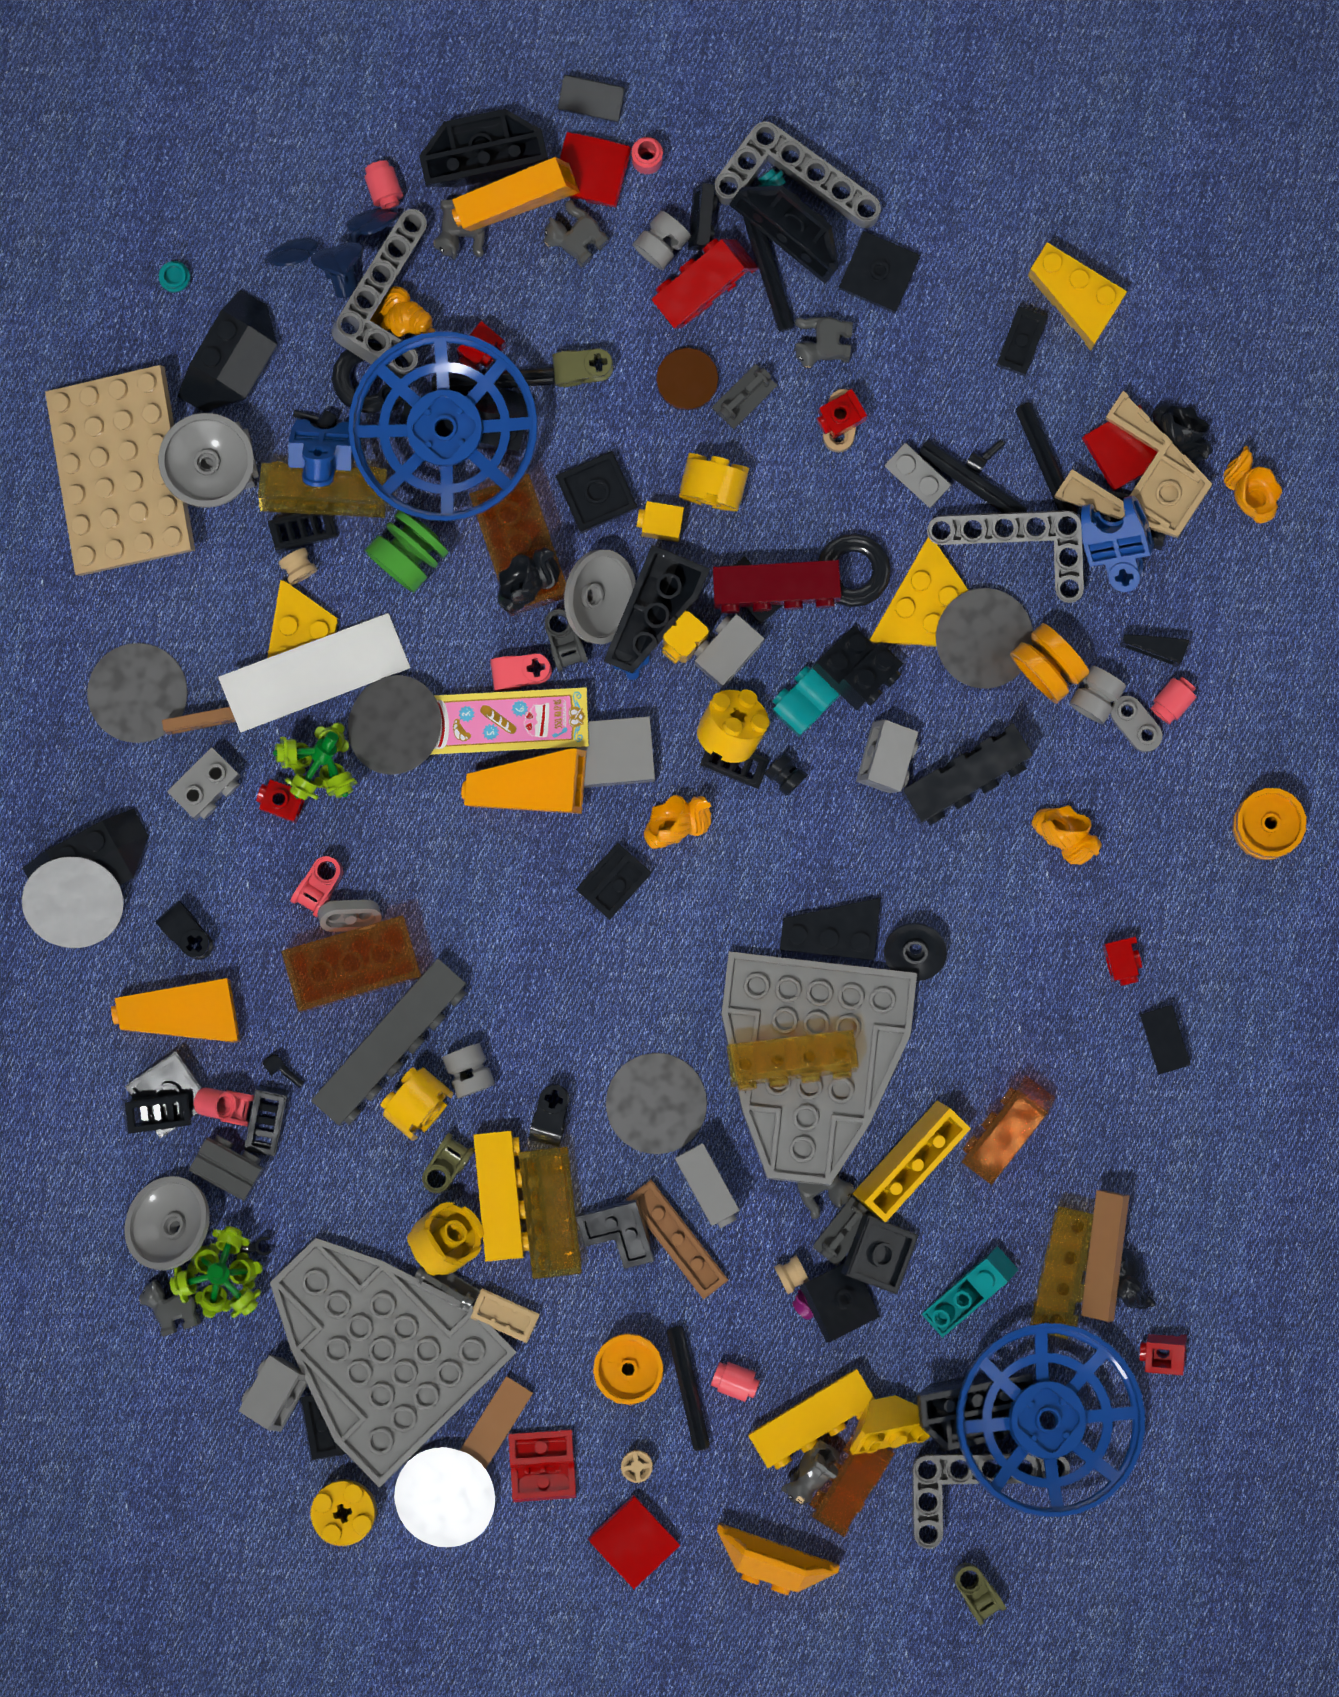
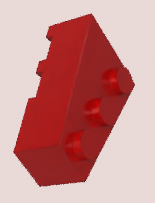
M715 238L702 249L704 254L695 261L692 258L680 267L679 271L681 274L673 281L669 278L656 288L658 294L651 300L674 329L686 326L713 305L712 302L726 290L729 292L735 288V282L748 271L753 274L759 269L737 239H721L719 241Z

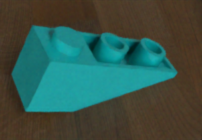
M997 1246L922 1313V1316L943 1338L1008 1283L1019 1269Z

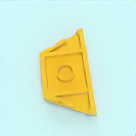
M929 537L926 539L869 640L871 643L879 644L882 642L898 645L937 647L936 630L943 611L956 597L969 591L942 550Z
M280 580L267 658L336 633L338 618L286 581Z

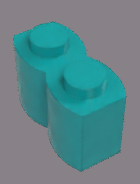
M808 666L804 667L794 678L797 682L795 687L790 691L784 688L772 701L776 705L772 712L798 737L840 696L813 668L810 669Z

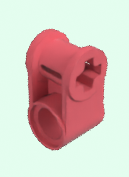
M541 654L505 656L490 659L494 691L518 689L522 686L542 684L552 674L551 663ZM535 661H538L541 666H545V669L540 671V676L538 677L533 672H529V668L534 667Z
M329 856L318 858L295 890L290 902L293 904L300 903L313 911V916L318 918L319 908L329 902L333 891L343 876L341 863ZM326 862H332L336 868L335 875L329 880L323 879L320 875V868ZM306 893H307L308 895L312 896L313 898H315V899L317 900V902H315V901H313L312 899H310L309 897H307V896H306Z
M202 1088L195 1095L194 1108L197 1114L248 1127L249 1122L246 1119L250 1101L254 1100V1096L229 1090L222 1091Z

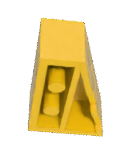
M1048 242L1028 274V277L1048 301L1063 315L1069 326L1084 340L1085 345L1090 351L1127 293L1126 290Z

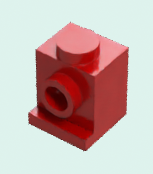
M482 321L470 333V336L479 338L499 348L501 351L506 348L505 340ZM460 345L457 348L458 355L461 357L458 360L459 363L477 371L482 365L485 368L488 367L494 360L488 354L473 347Z
M850 389L845 394L818 409L820 416L816 418L823 433H830L832 438L835 439L867 420V414L854 391ZM837 409H843L846 412V417L838 419L835 417L834 412Z
M271 779L268 786L265 784L261 785L256 798V802L261 803L259 807L261 811L297 824L305 800L295 798V795L290 792V786ZM277 794L285 796V801L281 805L274 803L273 799Z
M1136 936L1102 946L1111 982L1119 981L1120 986L1139 982L1138 969L1142 968L1139 951H1133L1132 945L1137 943Z
M1148 1334L1147 1342H1141L1140 1361H1145V1372L1183 1376L1186 1363L1187 1335ZM1158 1349L1169 1350V1352L1161 1354Z

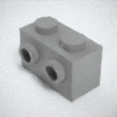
M737 614L732 619L727 616L715 629L718 635L710 643L705 640L694 653L697 656L694 665L722 689L765 641L764 637Z
M888 720L873 722L856 782L886 793L901 792L909 780V763L918 748V742L916 741L918 731Z
M211 747L167 792L196 821L200 817L205 820L216 810L217 805L215 802L222 795L227 798L239 787L240 784L237 781L241 776Z
M269 1355L260 1364L257 1370L258 1376L252 1387L245 1391L242 1397V1405L238 1411L267 1430L281 1432L307 1386L304 1378L306 1375L301 1372L300 1368L284 1358Z

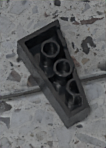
M1014 723L1004 728L1005 731L1000 735L989 737L974 747V750L959 755L948 762L947 766L942 769L941 767L902 790L903 797L920 825L926 821L929 826L937 823L946 817L943 811L952 806H955L958 810L973 801L971 798L972 794L979 790L986 794L1000 785L998 779L1009 774L1013 778L1027 769L1025 763L1029 762L1033 754Z

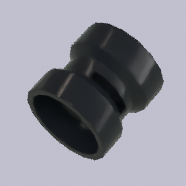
M787 752L764 773L770 781H776L779 784V790L785 797L808 776L802 768L795 767L793 758Z

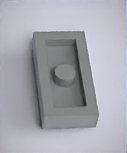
M904 443L884 465L929 508H932L952 486L907 443Z

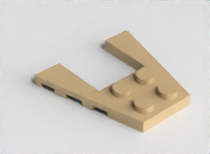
M1123 391L1106 416V420L1158 452L1130 496H1135L1138 499L1151 530L1178 538L1210 490L1212 483L1186 455H1183L1169 437L1159 430L1150 417L1129 398V395ZM1073 469L1055 494L1056 499L1080 507L1093 504L1096 512L1120 520L1125 516L1124 502Z

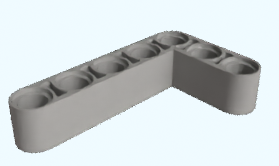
M760 122L751 130L715 181L717 200L723 205H729L742 187H750L767 162H769L861 228L874 226L880 216L881 205L874 195L771 122ZM761 133H769L773 136L774 140L771 144L762 145L757 141V136ZM786 151H794L798 154L799 159L794 163H787L783 160L782 154ZM749 157L755 161V166L750 170H744L739 166L738 162L742 158ZM811 169H819L823 172L824 178L820 181H812L807 176V173ZM731 182L736 185L737 190L734 194L726 195L720 190V186L723 183ZM837 187H844L849 191V196L845 199H837L832 191ZM862 205H869L874 209L875 213L868 218L862 217L858 213V208Z
M409 209L401 214L331 330L333 339L339 345L371 365L385 351L402 341L370 321L426 229L427 220L424 214L416 209ZM403 222L413 223L417 228V232L407 231ZM388 247L398 248L402 257L395 258L391 256L388 252ZM372 273H382L386 278V282L379 283L375 281ZM357 298H366L370 303V308L360 307L357 303ZM341 323L351 324L355 329V333H345L341 328ZM368 340H377L381 344L382 350H372L368 345ZM415 349L401 355L408 362L407 368L399 367L395 359L387 365L400 379L416 367L418 354Z
M1057 510L939 515L933 518L927 527L928 537L932 542L939 545L1054 541L1056 595L1063 602L1072 603L1079 600L1083 594L1081 518L1074 511ZM1066 516L1074 518L1077 523L1075 531L1069 534L1063 533L1058 526L1060 519ZM1035 517L1042 519L1045 523V530L1039 535H1033L1027 529L1028 521ZM1000 519H1008L1012 522L1014 529L1010 535L1001 536L997 533L995 526ZM970 520L978 521L982 526L981 534L977 537L968 536L964 531L966 522ZM939 521L946 522L951 530L950 535L943 539L936 537L933 533V525ZM1065 548H1072L1077 552L1078 559L1072 565H1065L1060 560V552ZM1068 579L1076 581L1079 586L1077 594L1074 596L1064 595L1060 588L1062 582Z
M972 1453L981 1471L983 1464L987 1460H995L991 1453ZM1002 1453V1454H1003V1456H1004L1006 1459H1008V1457H1009L1012 1453ZM923 1454L918 1456L912 1464L913 1537L918 1545L923 1548H935L943 1538L942 1484H980L968 1465L964 1476L959 1478L952 1476L950 1466L956 1460L965 1461L963 1454ZM1027 1454L1024 1459L1028 1460L1031 1465V1471L1028 1475L1046 1478L1043 1459ZM1063 1456L1057 1458L1063 1465L1059 1477L1069 1474L1070 1466L1067 1459ZM926 1460L932 1461L936 1467L935 1473L929 1478H923L918 1473L920 1463ZM1011 1476L1006 1484H1022L1023 1482ZM986 1477V1478L991 1482L994 1477ZM927 1492L934 1494L936 1497L935 1506L930 1510L920 1508L918 1503L920 1496ZM925 1525H932L936 1528V1537L931 1542H924L919 1537V1531Z

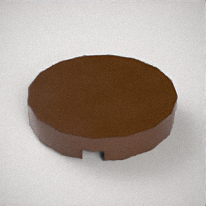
M692 348L678 349L667 355L659 365L656 377L658 392L665 403L675 409L687 411L697 410L708 404L717 391L719 380L717 368L711 358L702 351Z

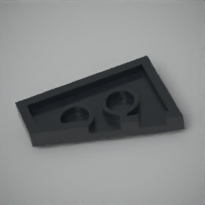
M881 897L783 918L780 950L874 961Z

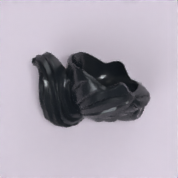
M1162 403L1155 408L1152 413L1155 425L1162 433L1169 437L1183 455H1186L1194 465L1200 463L1203 459L1209 458V455L1213 452L1211 442L1204 439V437L1208 434L1210 426L1205 420L1197 416L1195 408L1178 407L1171 403Z
M542 547L539 550H535L531 558L525 554L515 555L509 567L499 572L498 604L503 610L511 614L521 610L525 605L535 600L541 589H550L558 582L560 570L553 558L555 555L553 551Z
M1123 1248L1117 1298L1120 1297L1126 1307L1147 1309L1148 1307L1156 1306V1302L1144 1292L1142 1285L1143 1269L1140 1260L1132 1251Z

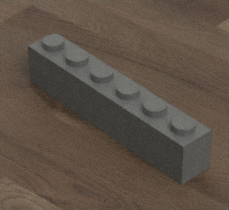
M437 959L311 1101L338 1126H342L344 1123L350 1126L361 1114L362 1111L358 1107L365 1099L371 1102L383 1089L379 1085L387 1075L393 1078L403 1067L404 1064L400 1060L409 1051L413 1055L425 1042L422 1038L423 1034L429 1028L434 1031L444 1021L446 1016L443 1012L448 1006L452 1004L456 1007L467 995V992L464 991L467 984L442 961Z

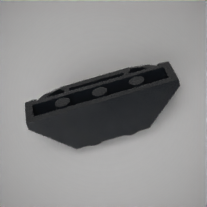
M507 109L443 122L426 148L419 155L426 187H462L500 179L548 160L542 129Z
M784 186L742 187L729 203V206L824 284L827 283L839 268L832 226L819 213L814 212L796 194L790 192Z
M242 290L235 294L220 311L190 362L177 395L178 398L204 413L247 399L278 346L267 304Z
M133 808L102 820L49 848L25 865L23 870L29 879L37 868L51 860L62 857H80L94 861L106 868L120 886L135 878L149 836Z
M985 1373L977 1374L970 1387L965 1407V1421L982 1419L984 1400L993 1383ZM1014 1373L1009 1377L1021 1390L1033 1384L1032 1373ZM965 1377L931 1383L917 1394L920 1427L947 1451L960 1448L956 1429V1409L960 1389ZM1001 1389L998 1391L993 1404L992 1418L1009 1417L1013 1400ZM1010 1430L993 1431L995 1441L1004 1439ZM983 1432L966 1434L969 1446L986 1443Z

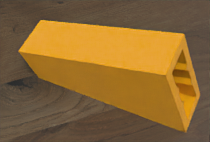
M553 157L452 199L455 208L451 211L457 226H462L463 229L471 232L579 193V189L569 163Z
M570 748L466 774V781L463 782L461 788L464 805L478 808L582 814L586 751Z
M228 978L115 998L116 1005L111 1006L114 1025L119 1024L120 1030L232 1043L241 1042L231 982Z

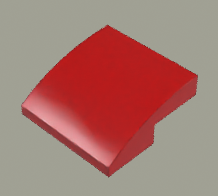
M566 132L560 159L569 163L579 189V193L569 197L583 199L590 204L616 208L631 147L596 137Z
M1111 422L1101 425L1082 437L1112 491L1142 476L1158 453Z
M572 1430L508 1434L513 1502L576 1498Z
M634 1495L587 1538L633 1589L681 1546Z

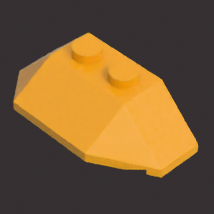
M718 1522L717 1532L736 1571L742 1573L740 1578L756 1585H759L760 1580L772 1584L771 1590L789 1595L790 1590L798 1593L839 1571L840 1565Z

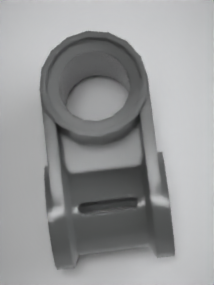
M556 609L549 612L546 616L545 630L559 673L563 671L564 667L578 662L585 664L588 663L581 639L572 630L569 622L566 630L557 633L551 630L550 621L556 616L564 617L568 622L565 610ZM574 651L576 652V653H573V654H570V655H567V656L562 657V655H565V654H568V653H571V652H574Z

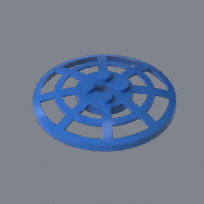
M432 332L401 341L385 351L373 362L362 377L354 393L349 412L348 431L351 451L356 465L367 484L380 498L395 509L410 516L429 521L448 522L467 519L484 513L499 504L516 488L525 476L533 459L537 443L538 418L536 404L529 385L520 370L504 353L493 345L474 336L458 332ZM447 343L473 347L488 354L496 361L483 375L469 366L448 362ZM434 344L435 363L416 368L402 379L387 367L394 359L409 350L423 345ZM505 370L514 378L522 392L528 417H509L505 400L494 385ZM449 372L465 375L478 383L467 396H464L461 393L450 390ZM436 373L437 391L430 392L420 398L408 387L419 378ZM379 376L392 388L382 406L379 425H360V415L364 399L371 384ZM487 391L496 403L500 419H481L475 405ZM401 396L412 407L408 415L407 424L389 425L393 406L398 397ZM441 420H450L453 423V432L447 437H441L436 432V426ZM529 430L524 457L517 472L510 480L497 468L507 451L510 431ZM501 432L498 448L491 461H489L477 450L482 434ZM408 437L409 443L415 451L403 465H401L393 452L390 438ZM360 438H380L384 456L395 471L383 485L375 478L366 462ZM469 459L482 470L472 478L454 484V465ZM426 461L440 466L441 484L425 482L412 474ZM488 477L501 488L495 496L482 504L454 512V493L471 489L485 481ZM406 481L422 491L441 494V512H430L415 508L400 501L392 494Z
M1042 1323L1022 1327L1003 1335L991 1343L977 1357L967 1372L960 1389L956 1409V1429L959 1445L969 1469L990 1495L1006 1506L1022 1513L1040 1517H1063L1079 1514L1098 1506L1111 1497L1125 1483L1134 1469L1142 1450L1145 1434V1409L1142 1394L1134 1374L1125 1360L1111 1345L1098 1336L1078 1327L1065 1324ZM1048 1334L1073 1337L1089 1344L1096 1349V1352L1084 1365L1068 1356L1048 1353ZM1034 1335L1035 1354L1014 1361L1005 1367L1002 1372L989 1360L997 1350L1006 1344L1024 1336ZM1106 1359L1114 1366L1123 1380L1131 1407L1111 1408L1107 1392L1094 1374ZM1048 1363L1066 1366L1077 1373L1066 1386L1057 1382H1050ZM1035 1364V1384L1021 1390L1009 1379L1012 1374L1021 1368ZM981 1369L993 1381L984 1400L982 1419L965 1421L968 1392L975 1376ZM1086 1382L1090 1384L1096 1393L1101 1409L1085 1411L1080 1398L1076 1395ZM1001 1389L1013 1400L1009 1417L992 1418L993 1404L998 1391ZM1045 1411L1051 1412L1055 1417V1424L1049 1430L1044 1429L1040 1424V1416ZM1132 1419V1434L1129 1448L1123 1463L1117 1471L1102 1458L1111 1440L1113 1421ZM1102 1422L1101 1436L1093 1452L1081 1442L1086 1423ZM1010 1430L1018 1446L1008 1459L1003 1456L998 1448L993 1431ZM983 1432L989 1452L1001 1467L991 1482L983 1475L970 1451L966 1434ZM1072 1451L1085 1462L1074 1472L1059 1477L1057 1458L1065 1456ZM1027 1454L1043 1459L1046 1478L1028 1475L1017 1468ZM1093 1469L1109 1480L1101 1490L1089 1498L1064 1506L1061 1486H1067L1079 1481ZM1012 1476L1027 1485L1047 1488L1051 1507H1038L1022 1503L1007 1496L1001 1490Z

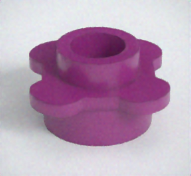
M800 1288L798 1290L799 1294L795 1296L796 1299L792 1302V1305L800 1316L806 1320H811L814 1317Z

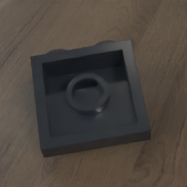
M853 626L812 668L858 711L865 703L871 706L883 694L880 690L883 685L890 688L901 677L902 674L898 670L903 663L882 642L875 646Z

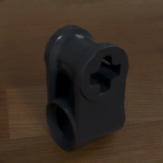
M179 900L155 921L159 928L187 956L201 960L207 958L212 953L213 940L199 925L194 915ZM194 938L198 940L203 939L200 943L201 951L191 950L194 946L192 943Z
M550 1085L542 1090L537 1110L533 1116L528 1140L556 1147L560 1146L569 1104V1095L564 1087ZM554 1090L559 1091L558 1096L563 1098V1102L556 1104L555 1108L550 1107V1101L546 1100V1095H550Z

